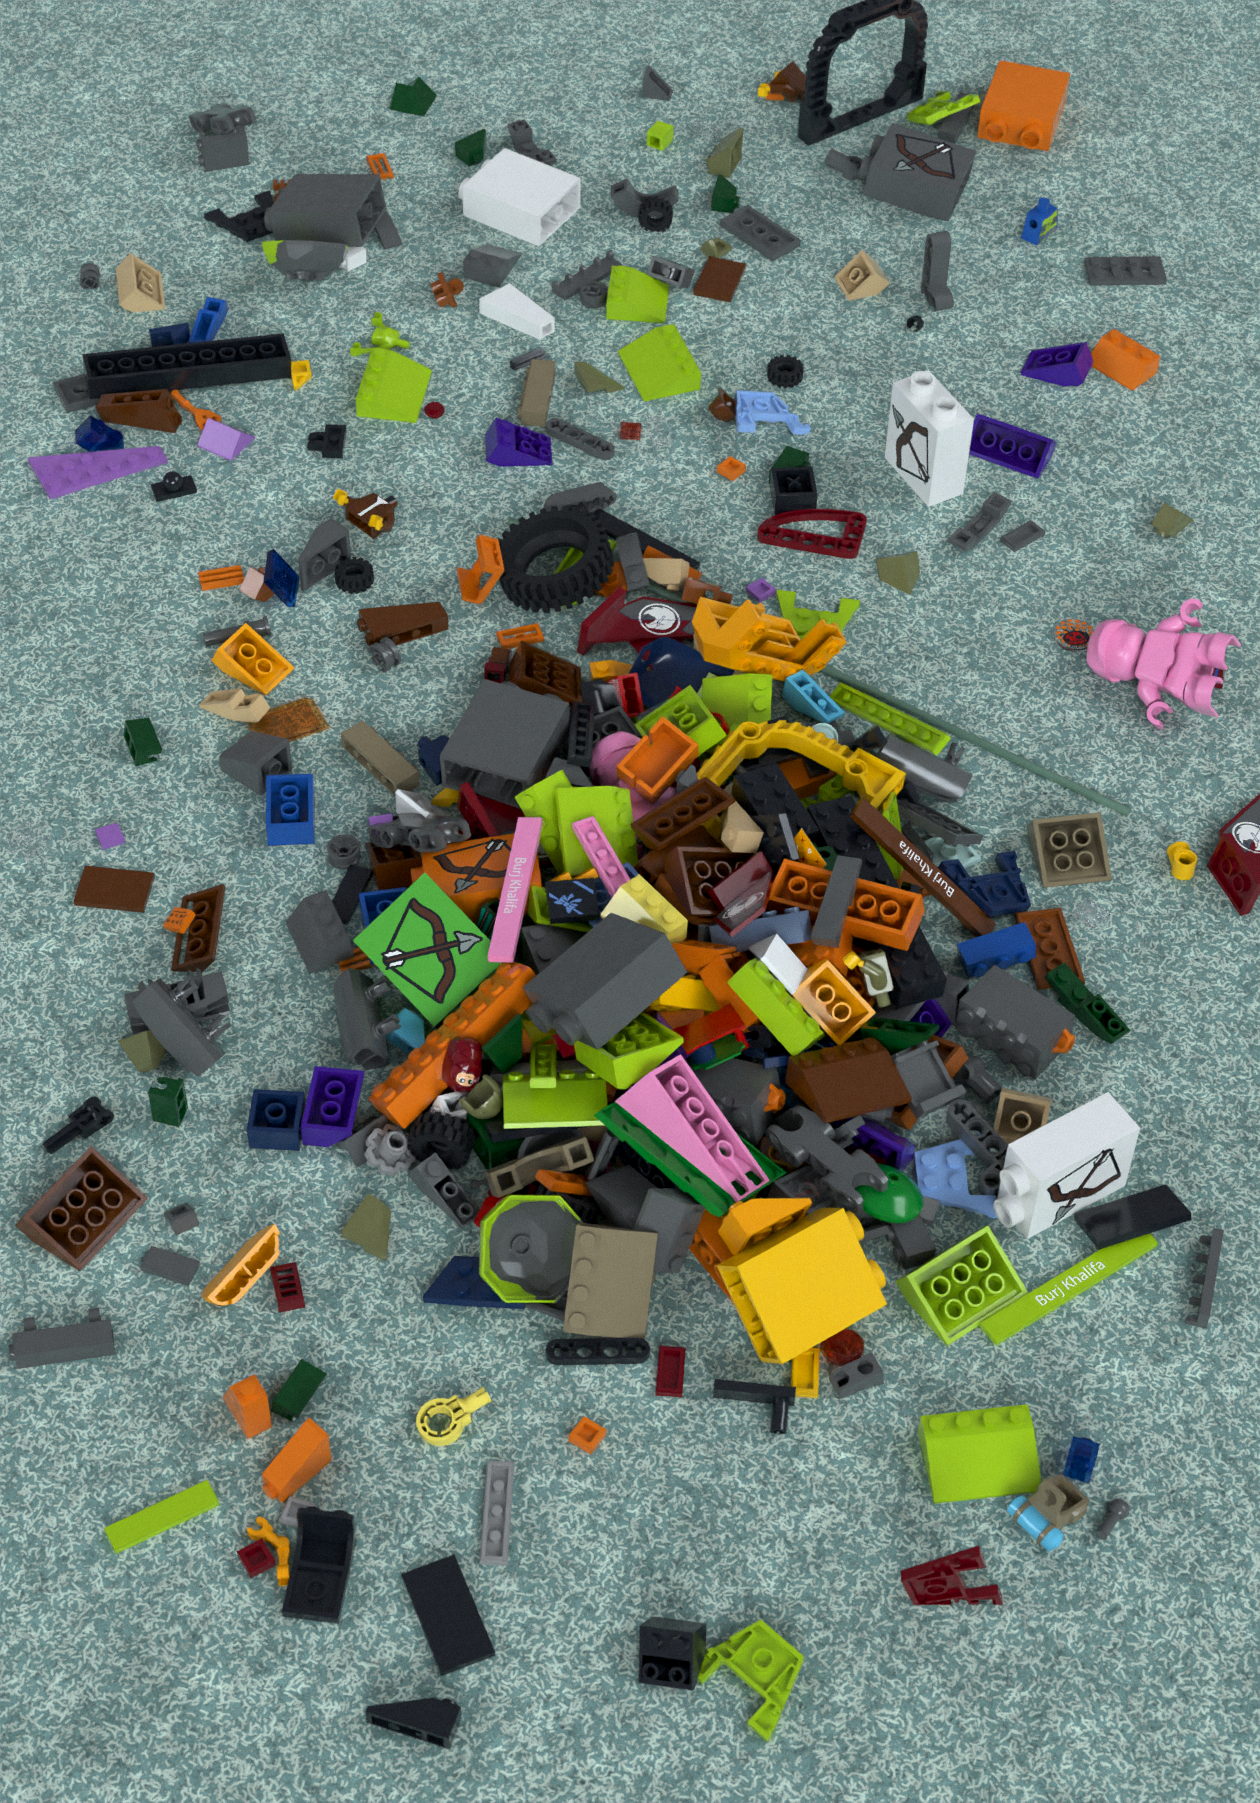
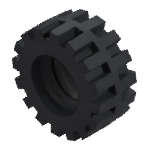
M651 196L648 200L645 199L641 203L638 220L640 226L644 227V230H650L651 232H659L661 230L664 232L666 228L670 227L673 210L668 200L664 201L665 198L663 197L658 199V196H655L653 199ZM658 211L663 214V217L658 219L652 218L648 213Z
M780 355V357L775 356L768 363V381L772 385L777 384L779 388L781 386L793 388L794 385H799L803 378V363H801V360H797L795 356L790 357L791 355H787V357L784 355Z
M348 557L345 558V561L341 560L340 564L336 565L335 582L339 589L342 588L343 592L348 591L349 594L353 592L359 594L360 591L365 592L366 588L370 589L371 584L374 583L372 564H369L368 560L364 561L361 557L359 559H356V557L350 559ZM354 573L360 574V576L358 577H349L348 575Z

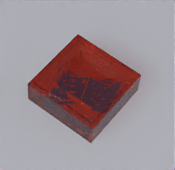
M621 422L620 439L640 440L642 423Z

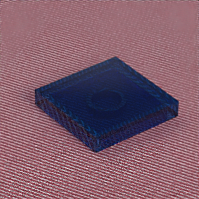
M270 550L267 553L263 582L287 607H295L299 575L276 550Z

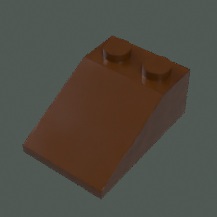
M372 842L365 843L378 891L403 887L408 889L413 884L411 869L423 867L422 857L418 851L406 845L382 848L377 847Z

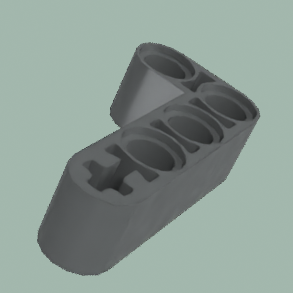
M948 231L936 232L926 236L921 293L925 294L927 302L935 309L934 312L954 306L953 295L947 287L951 251V237Z
M596 482L551 494L546 499L543 508H546V511L549 512L552 506H557L558 510H562L563 506H569L570 511L573 507H579L580 512L585 509L589 513H593L599 508L604 510L614 504L617 495L603 483Z
M955 1099L949 1104L946 1123L987 1167L982 1173L978 1190L980 1194L996 1195L997 1197L1001 1182L1000 1171L1004 1167L1008 1144L967 1101ZM976 1130L980 1132V1135H974L970 1131ZM993 1148L997 1150L998 1153H990L987 1149ZM986 1181H993L997 1186H989L986 1184Z

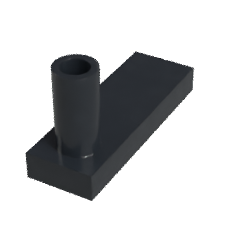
M715 1379L713 1398L772 1404L770 1432L786 1434L789 1406H794L796 1387Z

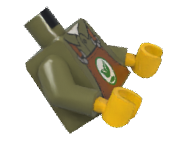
M880 948L857 954L851 950L842 959L851 970L855 966L859 968L865 991L869 996L873 995L876 1008L890 1005L888 991L893 990V984L885 952Z

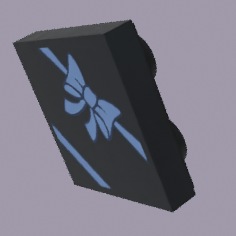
M594 878L545 882L550 924L599 920Z

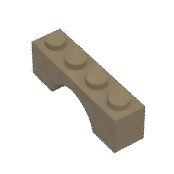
M578 1135L486 1170L484 1173L492 1196L499 1198L523 1189L526 1185L536 1181L535 1175L538 1169L558 1172L569 1171L593 1162L594 1158L587 1138Z

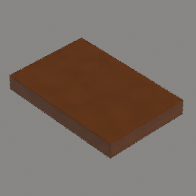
M709 256L693 290V295L731 303L745 272L746 263Z
M85 866L74 898V906L144 913L155 874L153 872Z

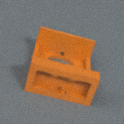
M479 534L475 540L479 558L471 570L460 567L456 569L462 600L476 604L484 602L504 572L499 540ZM483 572L491 573L492 575L484 587L480 589V579Z

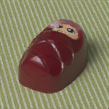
M456 1036L450 1041L442 1065V1079L452 1090L459 1093H468L477 1085L481 1074L482 1046L476 1039Z

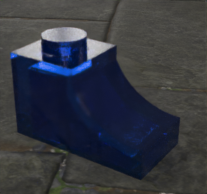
M1073 1436L1063 1475L1089 1484L1100 1444L1088 1438Z

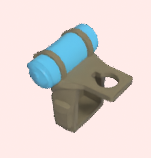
M1063 1474L1058 1476L1052 1475L1043 1480L1034 1494L1028 1498L1024 1495L1016 1497L1007 1508V1512L1013 1517L1014 1522L1019 1524L1036 1540L1040 1547L1043 1546L1048 1552L1056 1549L1063 1541L1064 1535L1060 1530L1068 1523L1073 1524L1081 1519L1087 1512L1089 1499Z

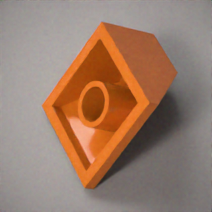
M697 940L671 943L687 970V976L692 975L696 976V978H701L699 972L716 957L735 953L737 946Z

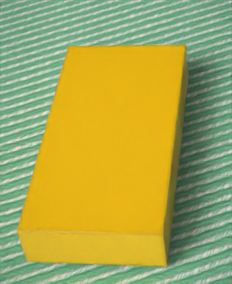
M810 1348L792 1359L791 1387H796L795 1397L818 1398L820 1348Z

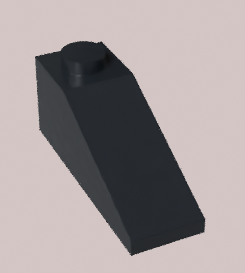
M426 1698L367 1706L365 1711L366 1721L369 1724L446 1749H450L462 1718L461 1706L446 1698L442 1700Z

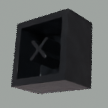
M812 466L771 468L770 492L774 515L794 510L816 509L818 494Z

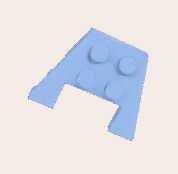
M736 391L734 401L738 432L754 433L757 426L755 422L768 421L770 423L779 421L785 422L792 434L803 435L810 433L811 427L808 424L804 426L798 420L799 416L791 414L787 410L788 406L773 392Z
M961 1139L914 1153L916 1182L923 1196L938 1200L941 1205L954 1206L965 1209L967 1212H976L988 1215L990 1218H997L994 1210L996 1195L969 1194L964 1155L975 1154Z

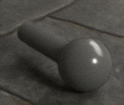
M1114 1499L1108 1504L1107 1510L1109 1514L1096 1532V1536L1099 1539L1105 1540L1118 1520L1125 1519L1129 1515V1505L1123 1499Z

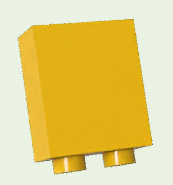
M820 1208L716 1265L753 1347L762 1362L784 1364L887 1305L880 1290L886 1286L884 1273L874 1260L866 1259L859 1243L864 1238V1230L860 1221L852 1212H845L844 1208Z

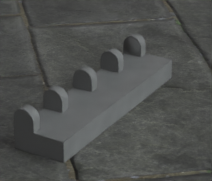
M609 250L606 252L605 258L600 260L597 257L593 260V264L587 268L584 265L579 267L578 273L574 275L566 274L565 280L559 283L557 280L552 282V292L563 300H567L580 292L582 284L589 281L599 282L611 275L612 266H622V264L614 259L613 251Z
M1213 1228L1211 1236H1200L1199 1243L1209 1245L1208 1255L1198 1254L1196 1257V1262L1206 1264L1204 1276L1195 1275L1192 1283L1202 1285L1200 1298H1189L1190 1305L1199 1306L1197 1317H1186L1185 1324L1201 1328L1207 1327L1224 1230Z

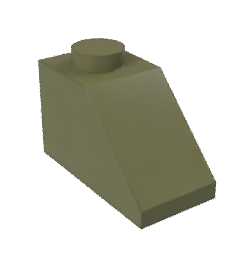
M1163 503L1151 525L1157 528L1155 532L1165 538L1168 535L1175 537L1193 519Z

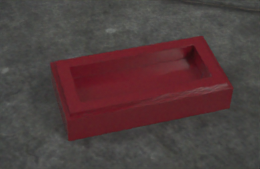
M659 1346L655 1396L682 1397L686 1347Z

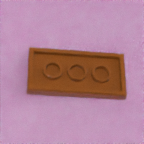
M1061 908L1015 913L1016 924L1025 922L1036 944V958L1028 962L1037 990L1052 988L1044 977L1048 972L1064 962L1081 982L1085 984V979Z

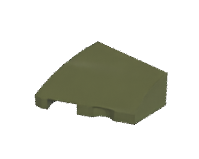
M574 362V373L579 383L584 385L587 393L603 389L606 393L624 390L623 385L589 363Z
M368 1193L342 1229V1237L364 1247V1252L385 1261L388 1256L387 1250L391 1222L390 1209L379 1199Z

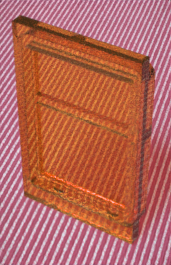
M307 697L269 709L259 722H246L251 731L286 738L289 742L330 729L313 698L309 699Z

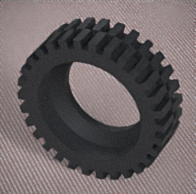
M552 506L549 512L546 511V508L540 509L541 514L538 515L531 512L529 513L530 518L525 519L521 517L518 519V525L512 523L509 526L510 532L505 530L502 533L503 539H498L504 565V572L500 576L499 581L504 594H506L510 602L513 601L515 606L519 607L521 605L522 609L526 611L531 607L532 612L538 613L540 608H542L543 613H550V608H554L555 612L561 611V606L566 605L567 609L573 608V602L577 601L578 605L584 603L583 597L592 598L594 596L593 590L599 592L602 589L601 583H607V575H611V567L614 566V557L605 528L600 519L597 520L596 515L593 513L589 515V511L585 509L580 512L579 507H573L570 511L569 506H563L562 510H558L557 506ZM557 547H572L584 553L574 565L559 573L546 576L526 574L530 563L547 550Z

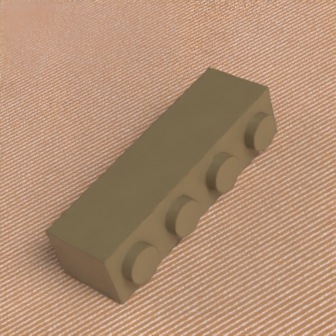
M532 359L530 367L526 368V379L528 380H524L523 392L525 393H521L520 404L522 406L518 407V418H521V425L546 427L556 376V361Z
M361 721L341 733L342 747L394 796L397 789L411 791L419 786L420 773L417 767L407 762L402 753L394 750L386 739L381 738L372 726L370 727L364 721Z

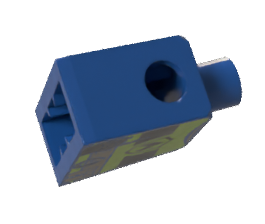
M1040 198L1038 204L1026 216L1021 238L1036 246L1057 230L1058 209L1050 204L1048 198Z

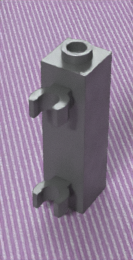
M99 1308L88 1309V1323L37 1330L34 1317L23 1318L24 1332L13 1333V1344L9 1345L10 1361L15 1360L17 1369L115 1355L111 1319L101 1320Z

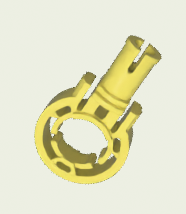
M481 1387L464 1399L458 1398L455 1394L448 1399L436 1398L425 1403L420 1408L416 1417V1425L420 1436L427 1443L435 1446H445L455 1442L462 1434L463 1427L472 1422L470 1418L471 1413L492 1402L488 1393L485 1392V1388ZM437 1413H445L452 1418L449 1428L441 1431L442 1437H439L437 1431H432L428 1427V1416L432 1418Z

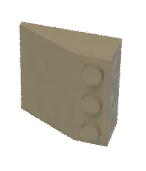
M1101 812L1034 819L1027 825L1030 848L1043 888L1112 880Z

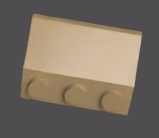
M130 253L116 267L119 304L123 309L129 310L132 313L165 310L161 272Z

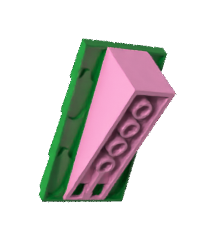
M681 1054L649 1072L615 1102L594 1114L622 1142L625 1140L647 1162L657 1166L684 1193L688 1192L714 1216L721 1217L736 1202H744L786 1174L784 1170L734 1131Z

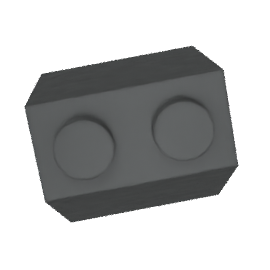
M250 731L244 737H241L233 746L219 756L221 771L260 796L266 792V775H287L292 771L289 740Z

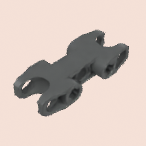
M217 104L211 106L207 111L189 115L191 126L196 132L213 130L215 134L220 135L234 132L237 125L248 126L255 124L257 121L253 109L247 105L231 108L228 104Z
M400 813L395 815L391 822L376 823L368 828L370 841L376 846L392 848L397 845L411 846L418 852H439L447 847V843L463 842L471 837L469 824L464 819L452 816L440 820L426 819L419 813ZM457 825L461 827L463 835L459 834ZM376 830L380 832V839L376 834Z
M797 1105L792 1109V1119L800 1129L789 1132L777 1125H771L767 1129L768 1140L785 1161L793 1167H798L803 1162H806L823 1176L819 1180L823 1192L834 1202L853 1212L859 1213L863 1209L864 1201L859 1192L855 1190L856 1187L867 1185L878 1192H884L888 1189L889 1180L873 1158L860 1149L849 1155L832 1141L835 1137V1131L829 1123H824L816 1113L803 1106Z

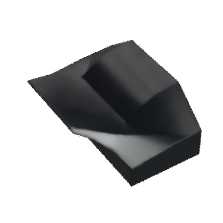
M602 679L580 684L583 702L595 705L594 716L619 706L613 684L606 683Z

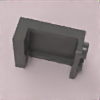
M237 125L236 133L204 137L203 132H199V139L196 142L201 155H198L200 167L204 166L205 172L249 165L247 135L243 125Z
M926 1040L917 1044L914 1047L915 1050L909 1053L906 1049L893 1056L895 1059L894 1063L912 1097V1101L908 1105L916 1120L949 1105L953 1100L960 1099L966 1094L962 1084L955 1086L936 1051V1047L939 1045L937 1040L931 1043Z

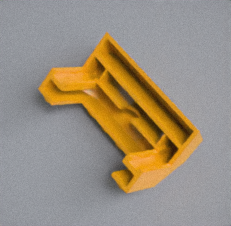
M700 597L692 619L698 650L704 661L742 672L772 675V679L784 682L787 677L797 674L801 670H804L808 675L819 672L847 643L837 624L834 622L828 624L823 619L800 640L790 620L765 614L766 609L762 603L752 604L748 599L738 607Z

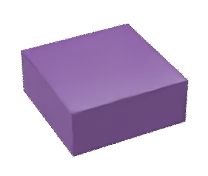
M763 578L746 586V592L759 603L776 594V589Z
M118 823L95 829L102 850L125 843Z

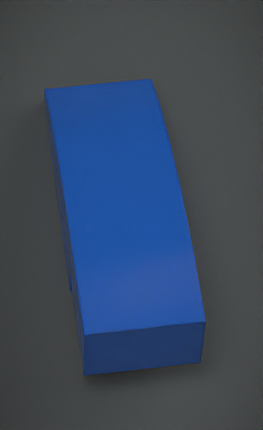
M206 298L203 309H199L188 343L213 341L229 310L226 300Z

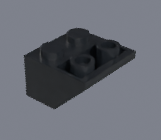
M653 1616L639 1625V1683L693 1691L696 1687L706 1654V1623Z

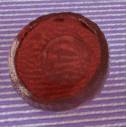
M845 1328L822 1341L820 1350L829 1363L843 1367L862 1357L864 1353V1340L856 1331Z

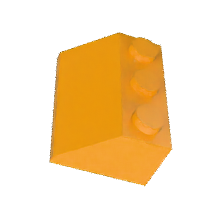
M825 959L807 968L808 970L800 985L791 996L800 1002L802 1008L811 1018L817 1021L822 1030L837 1045H842L876 1012L828 959Z

